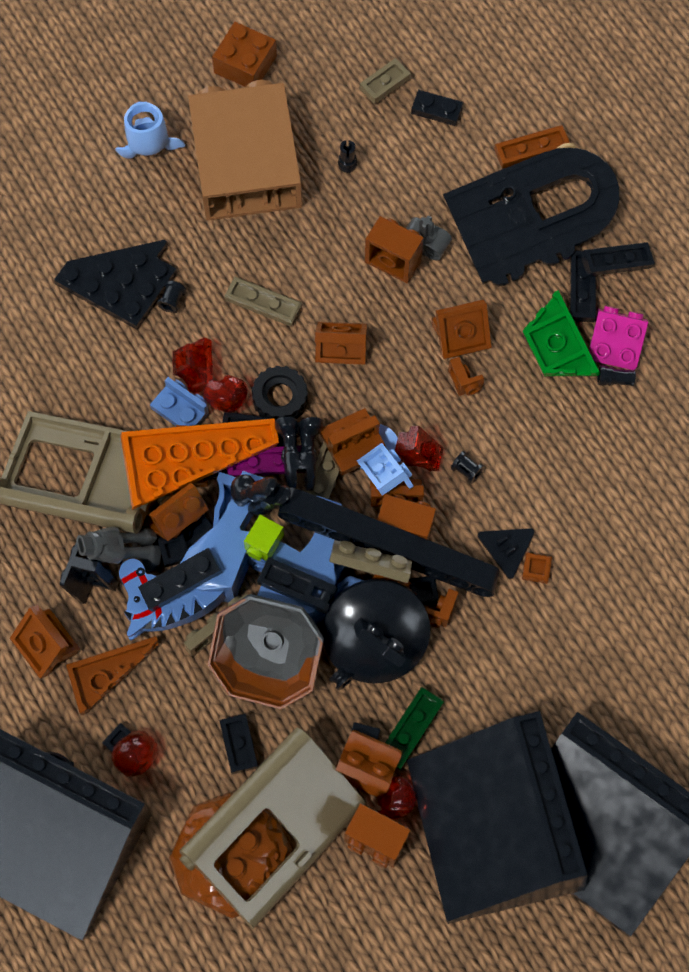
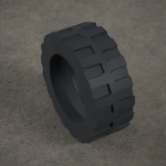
M287 366L270 367L266 371L261 372L254 381V387H252L255 411L259 413L260 417L274 419L293 417L298 419L304 413V409L308 404L307 384L304 382L303 376L299 375L295 369L292 370ZM277 384L288 386L293 394L291 401L284 406L273 405L267 397L268 391L272 386Z

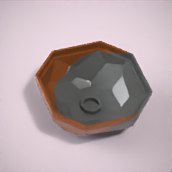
M249 594L217 614L208 666L229 696L283 709L313 691L324 638L314 620L303 607Z

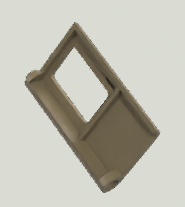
M31 411L27 412L3 475L0 478V504L106 528L116 527L120 531L137 534L142 527L150 502L132 510L120 436L122 432L126 431ZM33 442H41L94 454L84 484L77 497L16 484Z
M295 728L179 850L182 855L179 860L190 871L194 868L197 869L251 929L258 925L346 828L360 803L366 806L364 799L341 772L335 770V765L310 736L300 728ZM265 808H268L296 840L297 846L248 900H243L215 869L214 863Z

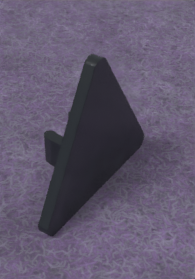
M529 528L479 532L477 537L506 577L513 579L534 535V530Z

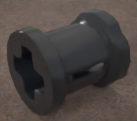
M169 280L166 282V290L162 298L158 299L157 304L159 308L166 312L177 313L179 309L177 305L187 290L182 284Z
M464 450L452 463L451 470H457L468 478L470 484H473L483 472L485 465L476 463L467 456L468 453Z

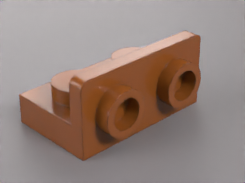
M420 479L410 480L413 484V487L410 489L403 481L387 492L386 495L397 494L411 502H423L424 487ZM371 481V507L381 506L385 494L382 496Z

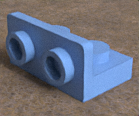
M167 377L164 381V389L152 401L150 408L174 426L200 425L209 415L207 401L197 393L193 395L187 391V387L177 379L173 381Z

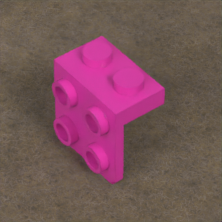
M604 306V310L598 308L596 324L589 348L594 362L630 370L636 369L648 320L643 319L644 314L629 311V314L626 315L618 313L619 309L615 307Z

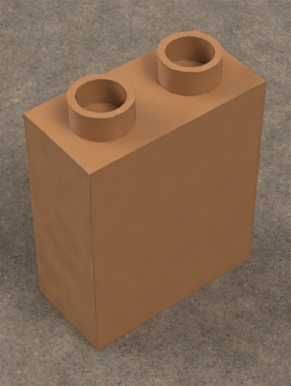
M256 80L249 83L245 88L225 90L222 87L210 86L202 89L198 94L188 95L206 221L302 208L301 181L284 83L272 84L267 80Z

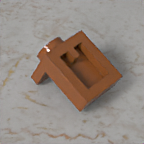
M460 357L450 360L448 372L458 396L464 394L470 396L478 393L483 387V375L470 378L469 369L466 364H462Z
M449 588L446 596L441 595L436 606L438 611L425 607L430 626L440 628V626L447 627L457 601L458 591Z

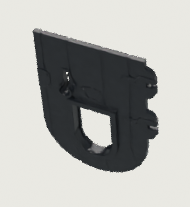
M557 148L444 193L443 197L482 284L491 281L493 285L504 286L509 284L507 276L511 275V280L514 282L524 275V267L539 261H542L545 265L558 264L560 260L557 256L560 254L564 261L568 260L574 255L575 246L600 235L610 225L616 215L619 205V184L613 170L599 156L578 148ZM577 178L586 181L591 188V194L587 201L542 221L539 213L533 207V200L530 195L559 184L562 180ZM502 198V200L497 203H494L492 205L489 204L492 201Z

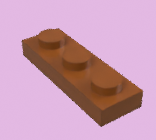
M563 125L497 143L494 150L502 169L570 142Z

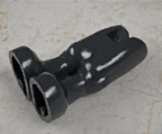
M293 417L278 418L275 420V429L282 437L284 444L281 460L284 465L286 484L289 488H296L297 471H304L305 491H313L316 479V462L318 460L317 452L314 448V440L316 435L323 429V420L317 417H308L300 421L301 451L299 452L296 447L297 419Z
M239 475L234 478L230 487L234 502L240 507L249 503L248 512L255 516L265 515L273 509L279 508L286 503L291 495L289 486L278 484L275 477H266L254 481L250 475Z

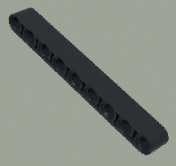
M290 488V498L279 508L278 517L289 523L333 540L349 541L355 546L366 549L374 548L381 553L392 556H403L407 560L412 561L411 570L482 597H493L495 594L500 570L471 556L296 488Z

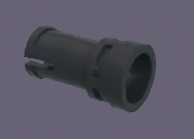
M346 140L340 144L338 167L345 173H351L357 168L356 146L351 140H349V146H346Z
M600 365L598 368L600 375L597 376V385L603 386L607 384L611 386L612 384L634 386L635 370H619Z

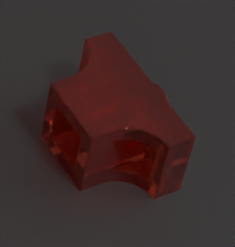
M204 337L173 351V375L181 377L186 382L189 392L196 394L213 386L212 340Z
M410 426L409 432H399L395 452L406 466H417L429 471H439L444 448L420 426Z

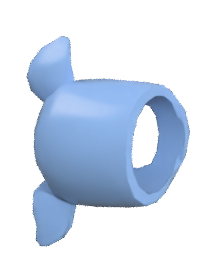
M137 102L127 110L124 116V129L128 145L117 147L115 150L120 156L131 159L136 154L144 156L154 155L164 148L167 150L183 148L185 143L179 138L168 137L166 123L158 107L148 102ZM140 112L152 113L155 121L150 117L135 120V125L132 124L133 117Z

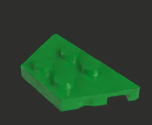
M559 290L555 291L552 299L545 307L538 311L536 318L529 322L523 330V334L543 375H600Z

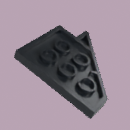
M160 240L67 261L54 279L55 285L138 330L158 299L165 292L166 282L172 281L177 275V268L159 259L168 247L166 240Z

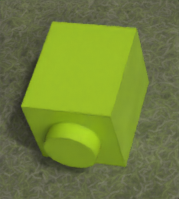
M259 515L244 540L246 553L255 560L260 561L263 559L267 561L268 557H272L284 537V527Z

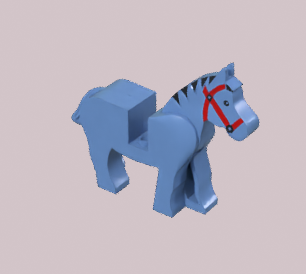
M245 471L241 473V475H250L254 481L263 479V477ZM219 472L217 477L219 498L214 510L213 528L188 549L181 561L182 563L209 548L222 574L151 612L138 587L157 576L146 574L144 565L137 559H129L121 564L119 576L129 597L127 610L124 611L131 623L127 632L129 640H134L145 631L168 630L205 616L218 607L221 602H230L238 596L249 565H252V568L258 572L262 571L266 561L263 559L260 561L253 559L246 553L247 551L244 547V540L249 533L244 530L253 515L248 512L249 503L240 507L231 496V483L236 477ZM320 497V498H322V499H325V500H327V501H330V502H332V503H335V504H338V505L342 506L341 503H338V502H335V501H332V500H329V499ZM315 532L310 542L301 552L280 542L271 559L335 585L338 590L335 596L330 598L328 604H331L336 596L347 587L364 581L353 576H348L341 580L350 567L329 562L334 540ZM263 586L260 587L257 596L301 606L308 612L316 625L324 621L326 613H321L308 605ZM314 589L312 596L319 598L321 591Z

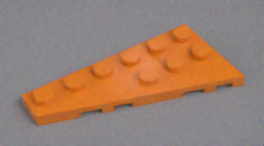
M275 419L122 432L120 436L132 510L179 490L189 483L197 482L276 447L279 440L275 429Z

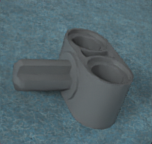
M431 216L421 217V219L414 217L406 227L408 230L417 231L424 237L422 255L433 260H440L452 241V237L447 231L434 225Z

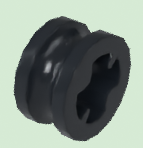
M341 667L331 676L329 681L336 683V689L340 691L353 680L354 674L347 673Z

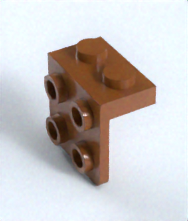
M189 483L151 512L149 517L144 520V524L149 526L156 534L169 541L180 535L181 531L188 525L198 521L209 509L195 485Z

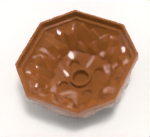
M230 792L193 806L169 858L181 895L233 919L239 917V914L215 890L208 880L197 869L194 868L190 871L179 860L182 857L179 850L233 794ZM264 809L215 861V869L243 900H248L292 852L284 826L269 810Z

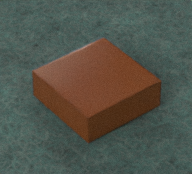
M526 552L522 580L548 584L552 557Z

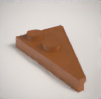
M156 636L66 665L80 715L86 714L159 645Z

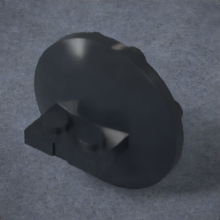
M386 579L360 581L344 589L330 604L322 627L324 647L334 666L338 670L342 667L347 673H353L354 677L352 679L365 683L389 682L410 672L424 656L430 640L429 617L421 600L406 586Z

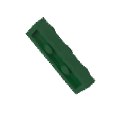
M423 687L420 688L385 742L402 751V756L396 766V769L400 771L444 704L442 699Z

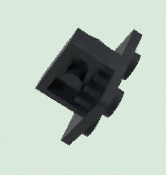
M77 543L72 547L68 564L61 573L60 586L82 604H86L93 586L116 591L119 581L112 575V571L103 567L102 561L91 560L87 556L80 555Z

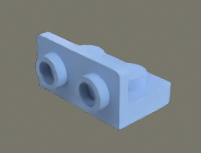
M383 443L357 460L382 496L403 481L409 489L413 487L409 479L412 476L410 470L404 462L399 465L398 463L401 462V459L393 448L388 451Z

